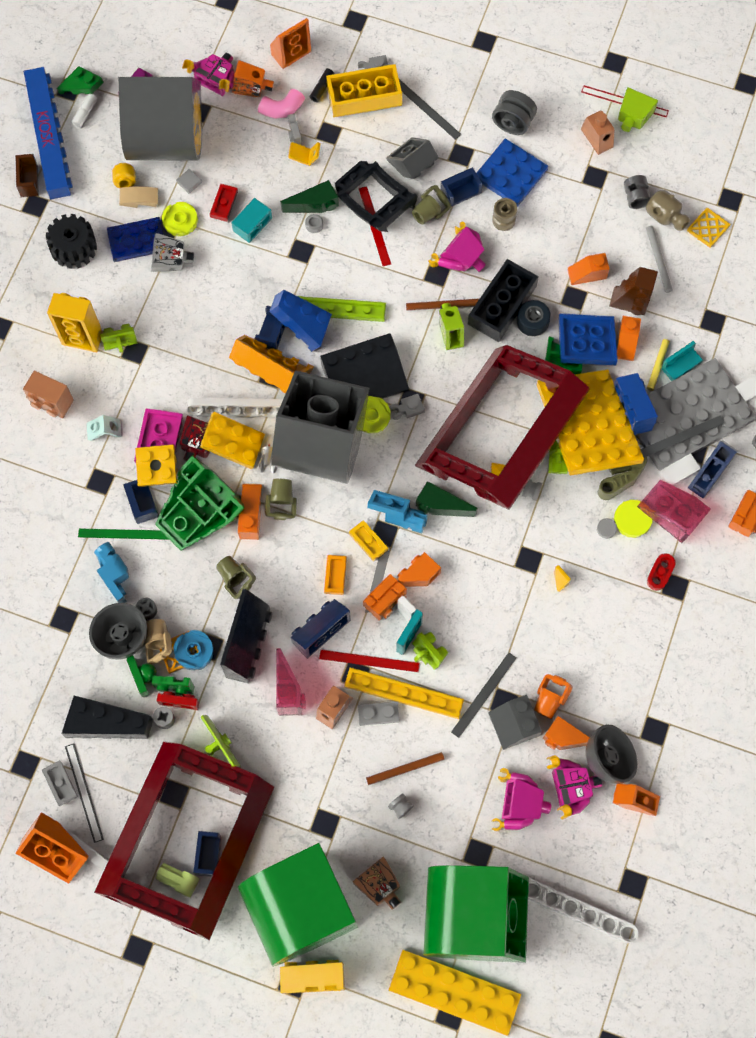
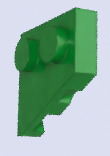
M78 66L56 89L59 94H64L65 91H71L73 94H93L104 81L100 76Z
M549 336L545 361L568 369L573 374H581L583 364L560 363V345L554 342L553 337Z
M153 676L152 685L159 692L172 690L182 696L183 694H193L195 686L191 679L184 677V680H177L175 677Z

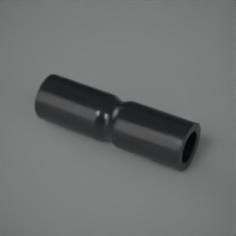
M325 69L309 97L312 101L319 102L327 87L326 76L335 74L331 69Z

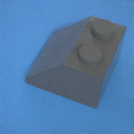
M413 137L386 157L387 161L403 177L411 179L419 177L424 169L433 166L434 161L439 158L429 140Z
M527 694L510 700L488 712L503 750L539 737L542 733Z

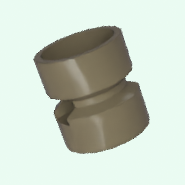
M501 198L494 205L492 222L498 230L508 231L515 225L517 205L512 199Z

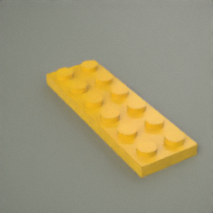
M402 950L388 990L506 1036L509 1034L521 997L519 993Z

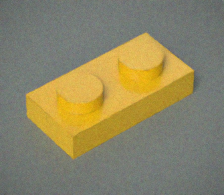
M364 520L349 531V535L373 562L388 551V547Z

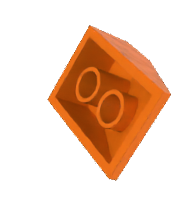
M307 18L279 34L270 44L271 55L282 69L311 52L309 20Z
M42 812L22 838L15 853L68 884L89 857L58 821Z

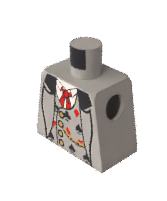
M155 234L151 272L180 271L183 262L193 263L194 252L184 251L183 241Z

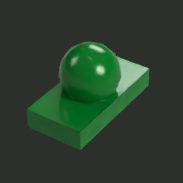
M134 656L128 657L126 660L140 695L143 698L149 696L150 694L145 682H151L153 676L157 675L155 666L146 663L139 667Z

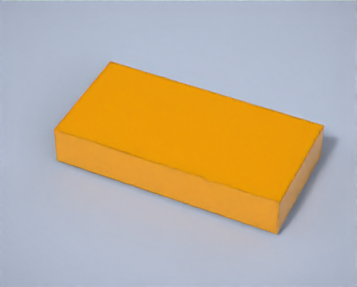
M327 555L324 594L344 595L347 556Z

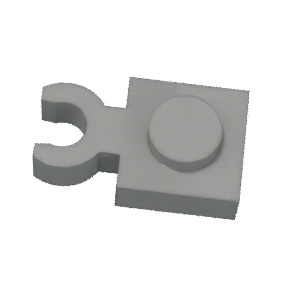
M386 55L371 57L368 63L365 61L358 62V68L365 69L388 65Z
M295 114L287 115L291 131H288L290 142L294 141V143L302 145Z
M419 394L401 399L402 405L392 404L390 406L391 411H398L397 414L393 415L394 420L400 419L403 414L410 418L425 413Z

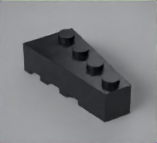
M74 695L61 734L65 738L148 739L154 720L148 714Z

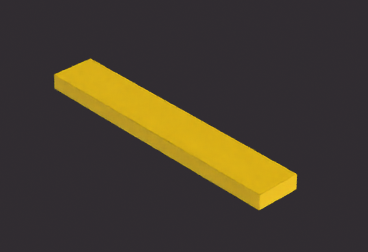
M351 667L349 668L344 685L348 689L459 719L464 699Z

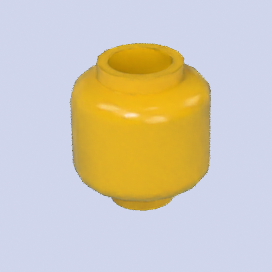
M119 163L114 166L112 170L114 185L117 188L134 186L136 174L131 164Z

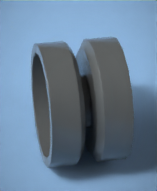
M508 90L502 94L498 105L492 113V119L504 132L512 135H523L527 132L531 121L537 113V106L526 94L515 90Z

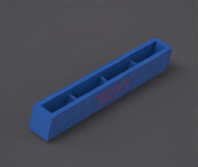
M44 67L25 70L23 72L47 193L50 200L71 196L70 188H73L71 178L67 177V173H70L68 163L64 162V158H67L65 148L61 147V143H64L62 133L58 132V128H61L59 118L55 117V113H58L56 103L52 102L55 95L53 88L49 87V84H52L50 73H46Z

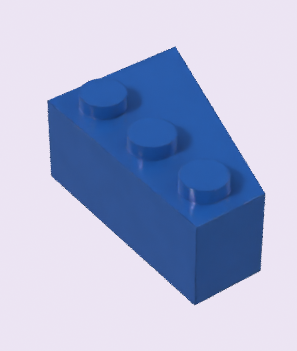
M282 290L275 295L269 311L286 328L289 327L296 334L295 336L308 346L311 352L321 347L332 315L331 313L286 290Z
M638 373L616 378L614 387L634 435L652 431L658 416L645 390L643 379H640Z

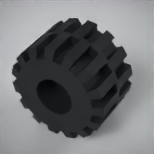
M66 214L61 215L62 219L58 220L55 218L53 220L54 225L49 224L47 228L46 242L54 261H58V264L62 267L66 264L69 269H72L73 265L81 268L82 262L86 265L90 263L89 257L94 258V250H97L91 224L88 221L86 222L82 216L77 218L76 214H71L70 217H67Z

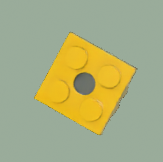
M174 445L135 448L139 487L177 484L178 469L176 467L177 459Z

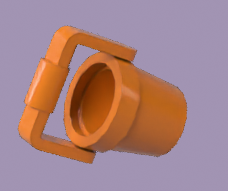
M546 674L537 691L539 697L534 711L552 719L559 706L566 703L573 686L560 676ZM550 680L560 686H566L562 696L546 689Z

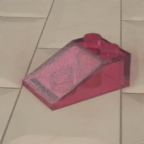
M662 480L658 481L637 506L681 543L687 539L711 510L697 497Z
M276 648V709L278 715H303V709H306L305 693H302L301 687L281 648Z

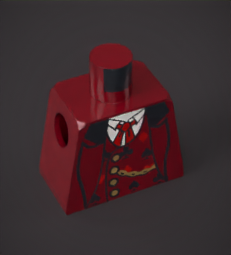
M188 415L180 440L181 449L186 451L183 458L186 462L191 456L207 458L210 454V451L200 448L208 423Z

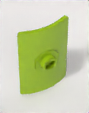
M202 715V721L215 739V742L205 747L206 753L212 756L221 749L232 766L241 768V765L228 746L231 744V741L226 733L221 735L210 717Z

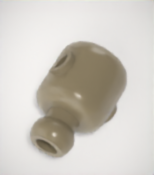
M666 190L656 192L646 205L647 213L661 225L665 226L672 223L676 230L682 231L690 222L687 215L680 213L682 203Z

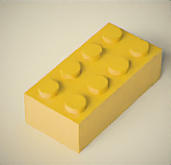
M396 64L326 76L333 118L402 106V91Z
M54 293L47 314L61 344L97 353L101 342L100 334L103 331L91 301L85 297L76 298L66 293Z

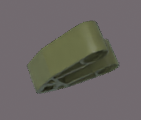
M647 457L644 458L642 464L609 469L610 473L614 476L601 481L597 491L598 496L602 500H610L633 486L646 466ZM603 487H609L612 491L606 492L603 490Z

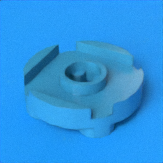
M192 630L182 634L174 644L175 658L185 669L202 670L213 657V644L209 637L201 631ZM195 644L199 652L191 655L189 648H193Z

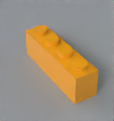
M247 335L236 339L229 356L235 364L243 366L253 375H258L265 379L268 384L280 388L283 393H286L295 371L310 374L314 368L310 364L307 367L300 364L299 359L295 357L290 359L282 356V351L267 349L266 344Z

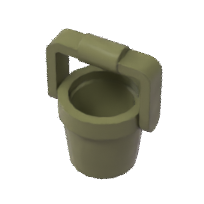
M433 185L420 196L422 199L412 210V215L418 223L424 225L434 217L436 219L442 217L451 208V204L444 192L437 185ZM432 190L436 192L440 201L445 205L442 211L439 203L432 196L428 195Z
M273 479L271 493L266 495L265 515L267 517H274L276 520L295 518L297 499L293 498L292 480ZM270 503L292 504L291 514L282 512L271 513Z
M231 556L223 558L216 566L224 580L225 589L234 599H240L242 590L247 589L249 591L256 580V576L244 563L240 565ZM248 576L249 580L245 582L237 594L233 587L238 586Z

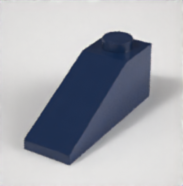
M720 441L690 483L688 489L704 499L735 457L738 450L725 441Z

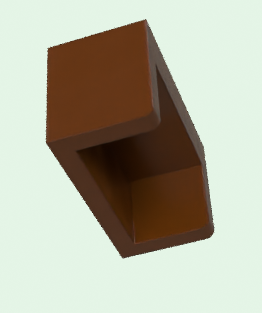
M34 154L15 155L16 187L20 197L39 196L38 164Z

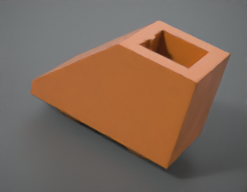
M424 552L421 556L417 555L411 561L412 565L408 569L404 568L398 574V582L404 587L428 586L441 573V567Z

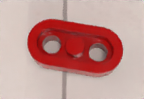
M664 553L656 559L647 577V584L652 590L659 591L667 584L676 565L672 555ZM661 563H667L668 567H663ZM653 579H658L660 583L655 584Z

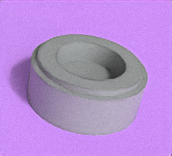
M317 214L309 215L305 220L306 229L311 233L320 232L323 229V219Z
M608 518L602 519L597 526V533L605 539L613 537L617 530L616 523Z

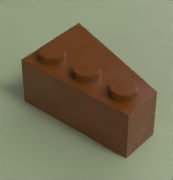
M643 267L636 269L629 275L627 280L624 279L621 282L620 286L614 287L609 307L625 310L634 315L645 316L658 271Z

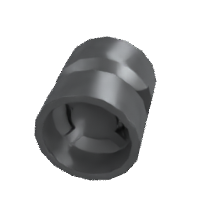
M635 175L624 181L628 205L632 209L646 207L651 199L647 178L643 175Z

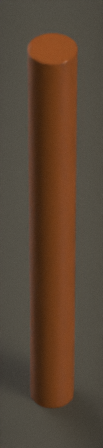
M479 299L406 303V310L438 309L444 303H450L451 307L475 306Z
M440 752L366 777L368 785L442 761L444 756Z

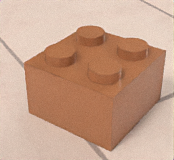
M35 370L23 388L26 398L30 401V405L33 408L46 410L50 416L55 418L57 416L64 418L74 401L67 385Z

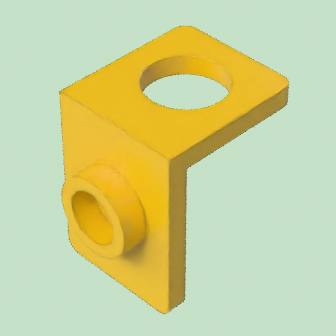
M291 142L288 158L310 166L319 157L321 143L317 142L310 149Z

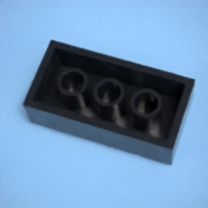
M507 259L469 313L468 325L500 342L516 318L520 306L529 299L537 287L539 276Z

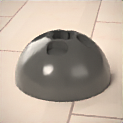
M114 603L104 607L95 615L90 624L89 639L93 648L102 656L115 660L126 659L136 654L144 645L147 637V622L143 613L137 607L128 603Z
M609 724L599 727L592 733L587 742L585 754L587 764L594 775L612 784H622L632 780L637 772L638 763L635 749L628 736L618 727Z

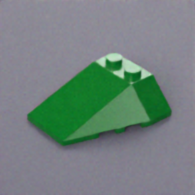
M191 456L179 470L177 484L172 486L170 496L167 502L164 503L155 523L180 551L233 522L245 508L240 497L212 469L194 456Z

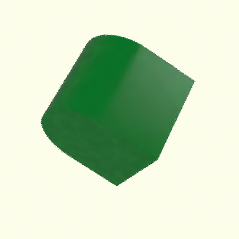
M320 843L256 873L238 886V890L272 967L295 959L358 928Z
M458 865L428 867L423 955L460 960L526 963L529 877L509 867Z

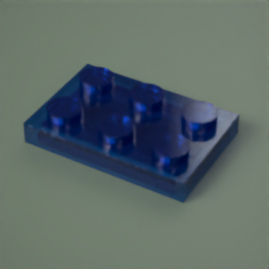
M160 217L108 227L107 233L113 261L119 262L152 255L155 234L163 235Z

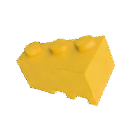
M326 960V964H318V961H306V965H297V962H285V966L280 967L281 994L345 991L344 964L342 962L339 963V960Z

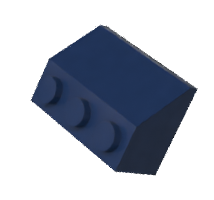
M335 599L331 602L327 601L317 615L312 614L302 628L297 627L292 632L291 642L308 659L351 621L350 610Z

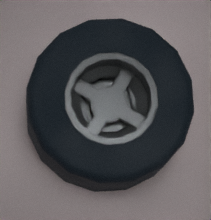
M539 300L526 301L518 310L516 323L522 333L535 337L547 330L551 313L547 305Z

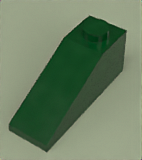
M329 180L280 201L283 213H324L332 211L339 206L338 196Z
M428 481L416 499L417 509L425 514L475 517L477 514V507Z

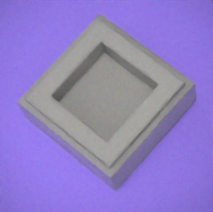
M190 169L176 179L177 183L188 194L202 183L201 179Z

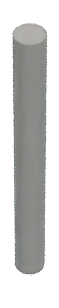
M653 226L646 227L664 289L666 293H669L673 289Z

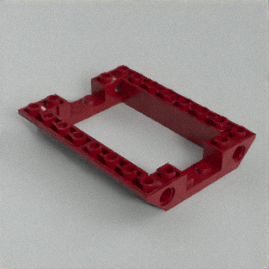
M508 345L499 347L491 354L415 466L445 481L449 477L473 487L478 496L510 510L590 388L568 369ZM501 370H504L507 374L516 378L520 373L545 382L548 391L554 394L499 476L446 451L493 385Z
M163 742L94 893L133 909L135 907L170 922L175 927L210 941L272 795L274 786L254 773L237 766H232L227 762L185 745ZM173 766L180 768L182 772L191 776L193 773L229 787V791L247 796L198 909L124 879L173 771Z

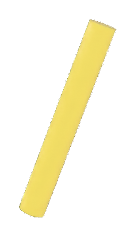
M667 339L662 340L647 386V389L650 391H654L670 343Z

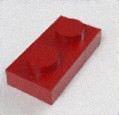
M220 184L210 211V218L228 221L238 188Z
M164 691L163 694L158 693L156 701L162 706L198 710L199 701L194 695L183 694V697L175 696V693Z

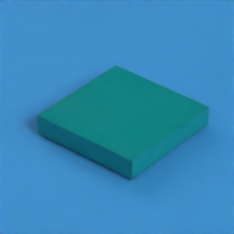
M416 609L396 642V652L404 655L422 625L423 612Z

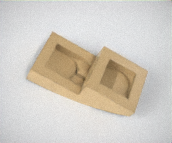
M137 186L123 187L119 190L120 206L137 208L138 205L156 207L158 204V188Z

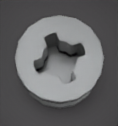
M530 479L524 487L522 496H529L537 501L542 483H535Z
M167 707L157 708L153 714L154 722L161 729H168L175 722L174 714Z
M402 793L388 807L390 810H394L396 817L400 819L414 805L411 802H407L406 796Z

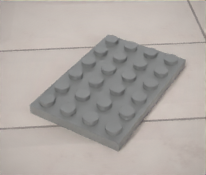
M714 358L648 394L658 417L652 431L636 434V437L645 448L721 415L725 422L724 424L649 455L660 471L690 453L693 455L756 420V416L717 359Z

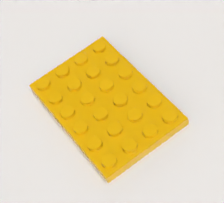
M609 370L575 374L590 390L556 439L569 475L642 464L644 457L631 429L630 422L626 417L623 405L617 395ZM537 380L536 385L545 407L554 393L548 391L545 382Z

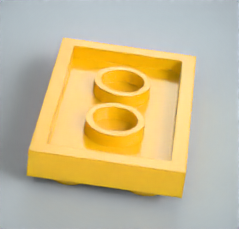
M213 412L200 448L252 469L254 468L265 434Z

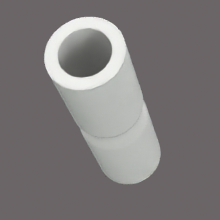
M87 95L81 105V109L78 110L72 120V124L75 127H82L88 117V113L91 112L98 100L95 95Z

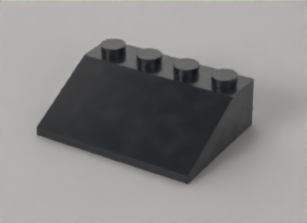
M391 333L320 356L321 366L326 378L370 388L369 396L384 399L409 390Z
M247 589L242 590L220 665L226 678L249 684L250 678L253 679L255 676L256 667H254L256 660L260 659L262 649L259 647L261 641H265L267 635L265 627L266 623L271 621L272 612L267 603Z

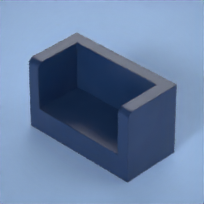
M472 167L441 181L440 190L444 192L452 207L481 194L483 184Z
M267 305L265 308L266 317L259 335H255V340L266 344L268 349L276 350L278 349L285 326L269 312L271 306Z
M137 480L123 484L137 524L159 516L149 486L139 487Z
M198 831L193 870L195 875L213 876L219 859L221 835L219 833Z

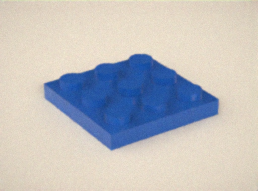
M505 138L476 174L483 186L502 198L512 199L518 207L548 170V165Z
M559 314L560 363L616 366L617 348L614 316Z

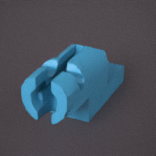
M374 490L368 501L367 508L386 513L385 522L401 526L407 530L410 527L414 532L423 533V527L427 524L428 515L422 511L410 508V500Z
M106 542L94 551L101 566L96 571L117 602L126 603L127 601L124 598L126 592L120 584L129 578L128 568L120 556L115 554L116 552L110 542Z

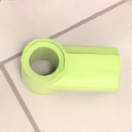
M165 863L160 866L155 878L190 898L200 878L186 871L182 872Z

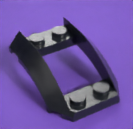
M359 161L335 182L337 195L341 201L363 221L383 232H388L387 227L409 207L414 209L418 198L417 194H412L406 187L388 175L376 161L373 164H368L367 161ZM369 176H372L394 196L374 215L366 211L349 196Z

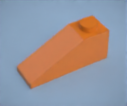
M243 484L241 501L245 508L239 514L238 534L240 539L259 540L262 484Z

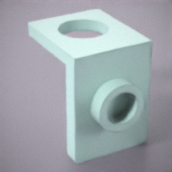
M102 415L88 422V440L92 441L104 434L121 437L120 419ZM110 422L116 425V431L111 430Z

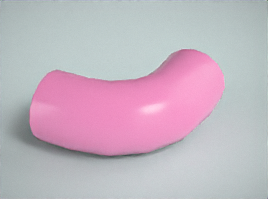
M291 89L281 101L264 96L258 106V112L275 119L288 117L287 115L294 114L301 107L305 96L295 89Z

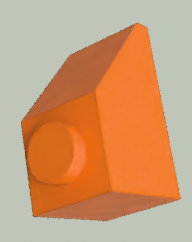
M606 253L586 256L568 267L567 270L571 285L607 279L610 268Z
M622 317L616 347L617 359L634 360L641 318Z
M557 716L543 737L545 744L554 750L555 748L564 750L586 746L590 738L559 716Z
M617 784L613 803L624 809L656 816L660 796L638 785Z

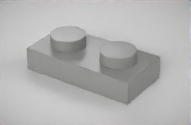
M398 702L358 705L360 726L399 723Z
M60 760L42 769L58 806H62L78 797Z

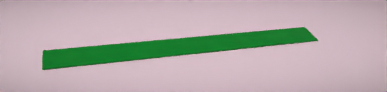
M79 528L78 538L169 540L161 530Z

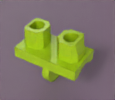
M129 323L123 324L121 330L114 331L111 327L105 328L103 333L100 334L105 350L118 348L121 353L124 352V346L137 344L134 328Z
M556 440L549 450L548 473L567 474L568 469Z
M421 632L412 642V645L415 647L413 651L417 654L414 661L418 663L422 660L425 665L429 663L436 670L447 656L448 651L443 646L435 649L432 644L436 641V638L432 632L426 634Z

